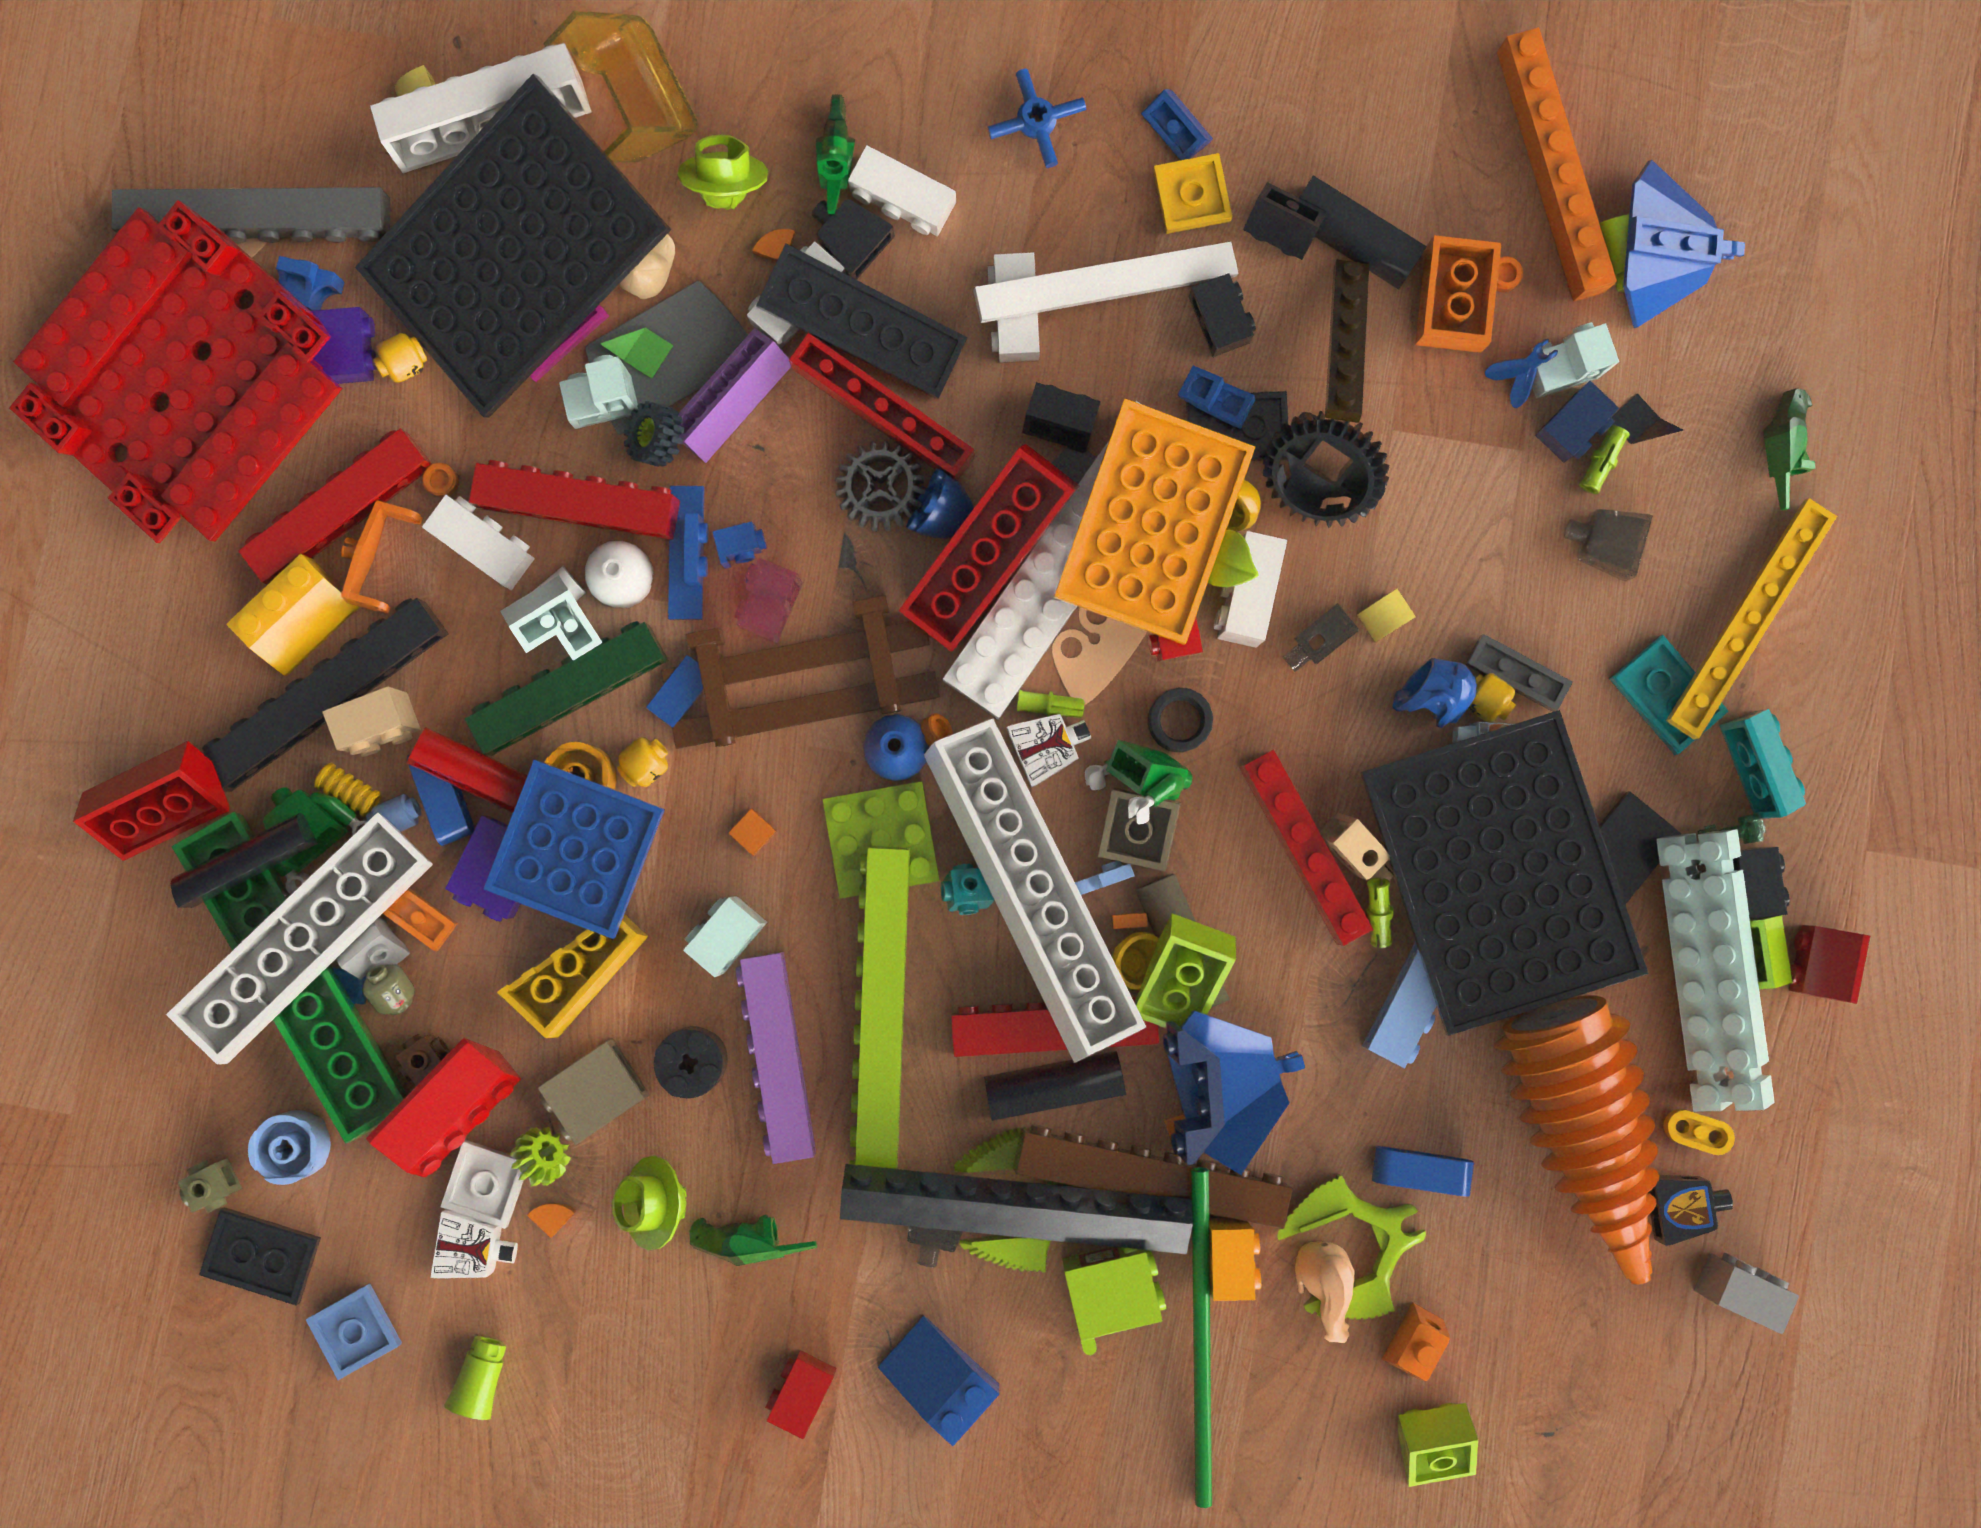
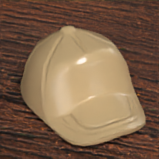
M667 234L619 283L622 290L624 289L640 299L651 298L660 293L667 282L675 256V244L672 238Z

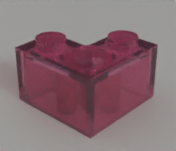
M758 558L756 565L750 564L744 577V583H747L746 590L749 592L747 601L742 599L737 607L735 618L738 621L736 625L742 630L777 644L803 582L797 573Z

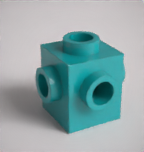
M972 864L954 866L953 870H950L946 875L944 881H941V898L943 902L947 901L948 911H958L959 915H972L978 913L979 909H987L994 902V898L980 869L973 868Z

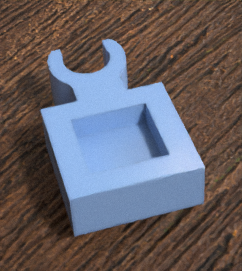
M1113 861L1101 866L1102 873L1077 881L1075 884L1080 894L1083 895L1134 877L1135 875L1131 864L1122 865L1120 861Z

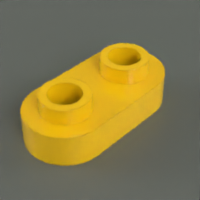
M1675 1109L1665 1117L1663 1124L1665 1134L1674 1142L1713 1155H1723L1729 1152L1734 1145V1132L1725 1122L1685 1109ZM1683 1120L1685 1127L1682 1131L1678 1132L1676 1124L1678 1121ZM1715 1130L1717 1138L1715 1141L1710 1142L1709 1133Z

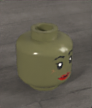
M395 964L377 965L367 973V979L364 981L362 991L378 1013L397 1015L409 1008L413 1001L415 988L401 967Z

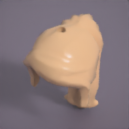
M1325 1241L1306 1243L1300 1248L1295 1264L1298 1292L1300 1294L1304 1293V1284L1307 1290L1321 1301L1320 1314L1326 1331L1324 1339L1329 1342L1345 1343L1349 1337V1324L1345 1322V1315L1353 1295L1354 1269L1347 1253L1339 1245Z

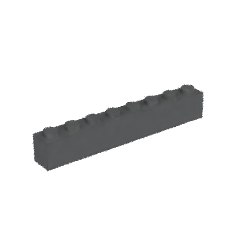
M381 187L112 190V230L116 233L138 207L145 209L160 222L177 200L183 202L212 223L235 243H244L246 238H258V240L267 243L279 242V238H291L294 241L304 243L311 242L312 238H325L331 242H344L346 238H358L361 241L376 242L379 241V237H383L390 230V197Z

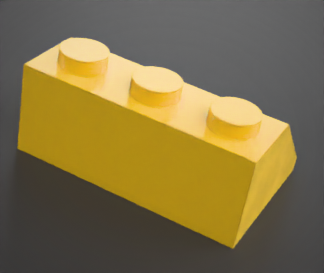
M300 553L226 625L249 649L287 677L359 607L348 604L341 597L343 589L314 559Z

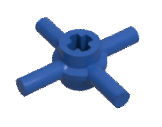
M1021 69L1016 72V77L1024 103L1020 106L1017 117L987 126L991 140L1021 131L1027 137L1037 139L1045 167L1051 168L1058 164L1049 136L1056 126L1057 119L1086 111V104L1084 98L1081 97L1053 106L1047 100L1036 96L1028 69ZM1038 115L1039 119L1042 118V121L1035 122V117L1032 118V116Z

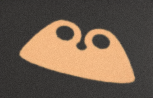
M1080 607V623L1090 633L1099 634L1100 642L1093 645L1089 642L1088 636L1081 631L1068 629L1056 637L1052 646V654L1058 673L1070 697L1082 698L1086 705L1104 690L1139 646L1147 631L1109 617L1102 624H1092L1087 619V609ZM1068 637H1075L1081 642L1082 651L1075 658H1067L1061 652V644Z

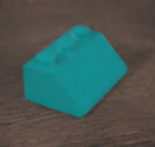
M1770 709L1755 711L1719 725L1755 819L1782 818L1806 805L1803 797L1805 795L1804 785L1794 774L1791 766L1793 763L1791 752L1782 743L1779 735L1781 730L1779 721L1774 714H1771Z

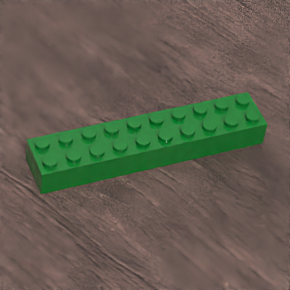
M234 811L171 847L185 871L255 835L244 816ZM272 867L204 903L233 951L290 894L276 870ZM331 964L273 1019L345 1144L353 1142L375 1129L407 1096L406 1091L356 1006L351 1001L349 994L334 972Z

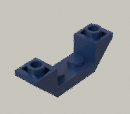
M1169 1021L1166 1022L1167 1034L1163 1035L1164 1050L1179 1065L1193 1063L1192 1074L1195 1083L1198 1084L1199 1096H1195V1109L1199 1117L1174 1121L1175 1133L1171 1134V1144L1174 1153L1178 1154L1187 1165L1195 1164L1225 1125L1220 1059L1175 1022Z

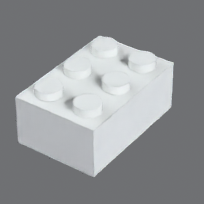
M1247 531L1243 537L1249 546L1251 557L1259 576L1241 585L1222 587L1221 597H1226L1225 605H1222L1221 609L1217 611L1214 629L1219 630L1217 639L1256 648L1266 639L1287 540Z

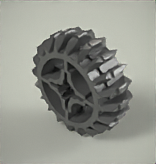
M871 441V451L865 452L864 447L859 445L857 447L860 455L858 458L851 453L846 455L852 465L840 464L839 470L847 476L835 478L836 484L845 486L836 490L835 494L837 498H846L839 504L841 510L852 508L847 515L850 521L860 515L859 527L864 528L868 520H870L871 530L877 532L879 522H884L885 531L888 532L891 531L889 521L895 520L897 526L902 527L904 524L900 516L904 514L909 519L913 514L912 510L909 509L910 506L916 509L921 508L922 503L914 498V496L925 494L924 488L916 486L925 482V476L920 474L914 475L921 469L919 462L908 465L913 459L911 452L900 457L902 453L901 445L897 444L893 452H890L889 441L883 442L882 450H877L875 441ZM874 462L894 464L884 471H875L869 466L867 467V465ZM902 471L908 479V489L903 500L893 489L895 482L898 480V475ZM859 473L868 485L862 493L863 497L857 502L853 494V485ZM872 479L875 482L878 481L879 483L889 481L886 483V487L888 489L889 494L886 491L883 492L880 489L876 492H872L873 490H875V486L872 482ZM879 501H885L894 506V508L882 512L866 509L869 505L872 507Z

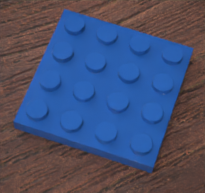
M533 760L485 883L484 890L614 939L665 809L541 761Z

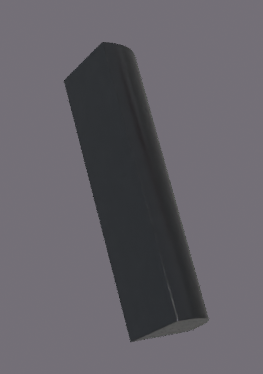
M1314 175L1299 197L1327 212L1315 235L1316 238L1354 262L1369 264L1370 272L1397 289H1400L1427 247Z
M298 813L173 877L170 886L177 908H194L318 844L304 814Z
M1117 1051L1088 1056L1075 1063L1073 1060H1067L984 1076L992 1121L1127 1095Z

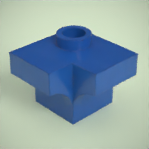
M279 256L276 267L279 274V283L310 311L321 310L323 302L329 296L335 294L342 295L345 282L335 272L318 269L319 265L307 260H296Z

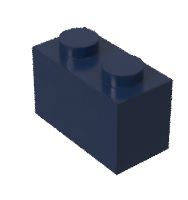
M1588 381L1535 436L1563 463L1573 456L1578 460L1592 446L1588 440L1596 432L1601 436L1615 422L1611 416L1619 407L1593 382Z

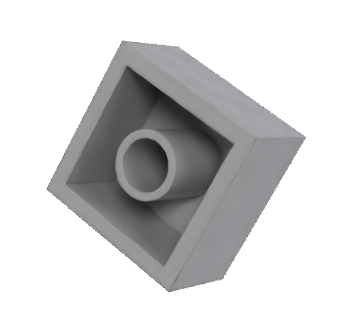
M1725 1252L1722 1258L1711 1253L1709 1254L1694 1289L1695 1292L1715 1304L1780 1334L1784 1333L1799 1298V1295L1787 1289L1789 1286L1788 1282L1758 1267H1753Z

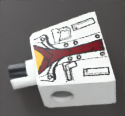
M1060 714L1007 727L1008 734L1031 788L1076 761L1078 755L1074 746L1091 739L1084 720L1066 727Z
M446 1209L441 1212L431 1278L487 1277L494 1272L496 1261L514 1263L518 1244L500 1240L501 1227Z

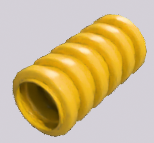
M332 762L326 764L319 771L314 781V787L317 790L324 789V794H332L333 797L341 799L346 806L351 805V810L354 812L359 810L362 817H366L367 813L371 812L372 808L378 805L381 799V792L379 790L372 791V787L369 784L363 785L362 780H354V776L350 773L345 775V771L342 768L336 769V765Z

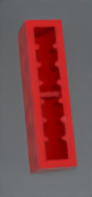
M427 727L422 731L407 761V764L512 813L528 776Z

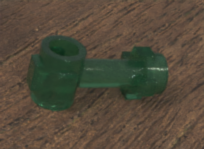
M1756 813L1738 817L1739 825L1716 829L1715 824L1704 826V829L1698 831L1697 836L1712 831L1738 829V837L1743 839L1744 844L1765 840L1763 833H1766L1763 819H1759V815Z

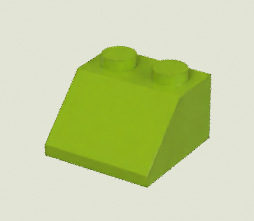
M1782 915L1750 919L1759 989H1773L1793 983Z
M1445 1403L1438 1408L1423 1411L1412 1409L1398 1415V1436L1408 1487L1476 1475L1478 1437L1466 1403Z

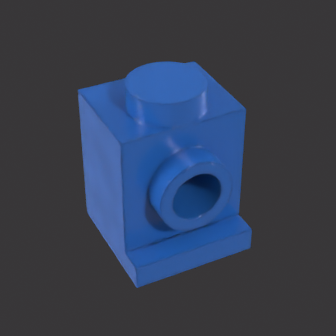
M752 521L712 531L720 563L725 569L731 568V560H735L737 564L749 562L755 559V554L762 553L763 549H767L763 530H756Z

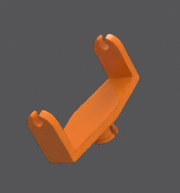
M376 500L359 540L347 537L344 543L349 546L342 545L341 556L346 559H352L341 597L348 604L388 614L391 608L388 604L359 595L360 590L373 563L387 516L417 525L422 523L423 517L412 510Z

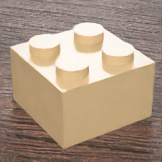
M384 687L322 711L336 750L350 752V755L360 753L361 757L375 754L381 751L380 745L391 741L393 745L406 742L413 738L411 733L421 730L407 692L391 687Z

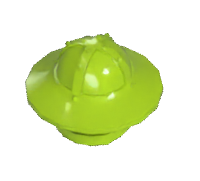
M713 135L700 139L695 145V157L687 159L679 166L678 179L683 186L694 192L701 193V197L707 206L717 209L724 208L726 210H734L744 200L748 192L760 188L768 178V169L765 164L749 156V147L731 135ZM723 144L728 147V152L701 153L704 148L712 145Z
M658 1156L642 1158L633 1167L630 1175L624 1177L615 1191L612 1199V1213L615 1223L621 1230L629 1232L638 1246L646 1250L663 1248L672 1239L679 1221L685 1218L687 1204L686 1187L679 1183L675 1170L667 1160ZM622 1205H624V1216L622 1213Z

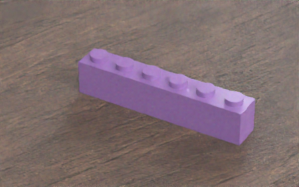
M784 952L741 959V966L736 967L738 986H744L746 1000L741 1001L744 1021L750 1020L752 1034H747V1045L749 1054H755L757 1067L752 1068V1076L755 1088H761L762 1101L758 1102V1114L760 1122L766 1121L768 1135L763 1136L766 1156L771 1155L773 1164L812 1158L816 1154V1147Z

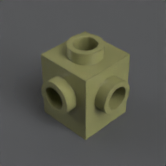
M228 1158L210 1166L207 1160L187 1169L189 1176L178 1181L181 1188L180 1197L183 1203L190 1207L192 1213L202 1208H205L207 1213L227 1204L225 1197L243 1189Z

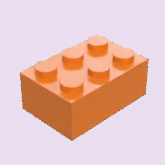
M1438 235L1433 236L1425 249L1415 345L1481 353L1491 343L1501 243Z

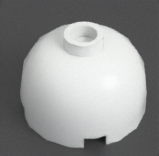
M609 541L598 546L588 557L585 566V581L591 594L604 605L614 608L632 607L640 603L649 594L652 587L653 566L648 556L634 544L625 541Z

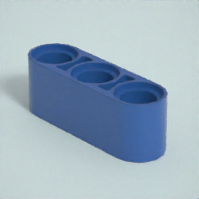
M409 765L432 832L439 845L444 846L471 836L475 828L462 790Z
M1376 1146L1372 1181L1384 1185L1468 1197L1471 1191L1474 1161L1439 1154Z

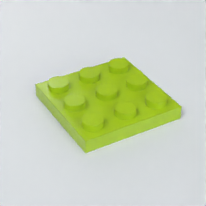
M922 781L822 799L840 899L858 896L860 888H866V874H860L861 854H867L869 846L910 848L909 886L940 881Z

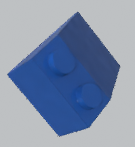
M924 1315L878 1365V1369L919 1415L952 1446L961 1439L1000 1394L999 1383Z

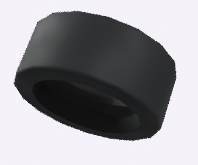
M1178 687L1164 692L1154 701L1149 710L1148 727L1150 734L1159 746L1168 751L1183 753L1193 750L1207 739L1212 730L1213 713L1210 704L1202 694L1189 688ZM1177 700L1187 701L1194 705L1200 716V726L1197 732L1185 740H1176L1169 737L1163 731L1160 722L1161 713L1169 703Z

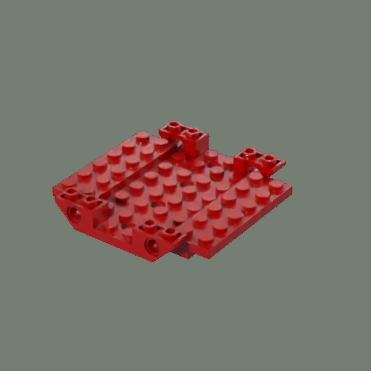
M177 200L160 222L145 209L138 207L13 362L39 386L29 382L9 409L57 453L72 455L112 491L108 499L156 543L163 541L181 519V516L206 539L216 542L343 388L322 370L323 367L313 359L331 338L321 320L224 232L183 202ZM251 291L254 297L253 304L249 308L243 309L240 303L241 297L245 292ZM208 342L211 347V355L208 359L202 361L198 351L202 344ZM165 393L169 398V406L161 412L157 407V399ZM123 444L127 448V457L124 461L119 462L116 459L115 451L118 446Z

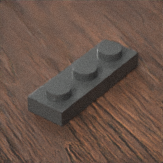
M1485 634L1480 635L1465 663L1466 666L1483 675L1495 674L1513 687L1515 692L1552 712L1558 711L1573 681Z

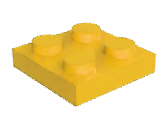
M1219 153L1154 166L1153 173L1166 234L1231 222L1232 212Z

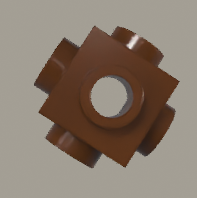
M417 1034L401 1045L404 1051L396 1056L400 1063L398 1069L407 1081H413L415 1086H417L450 1050L440 1037L436 1038L433 1034L421 1037L420 1034Z

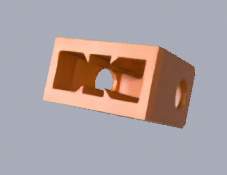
M1412 1302L1382 1360L1411 1377L1426 1382L1450 1340L1444 1320Z

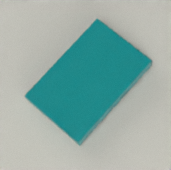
M1660 635L1614 673L1609 680L1674 755L1681 753L1696 740L1666 721L1696 672L1666 637ZM1722 702L1703 733L1729 712Z

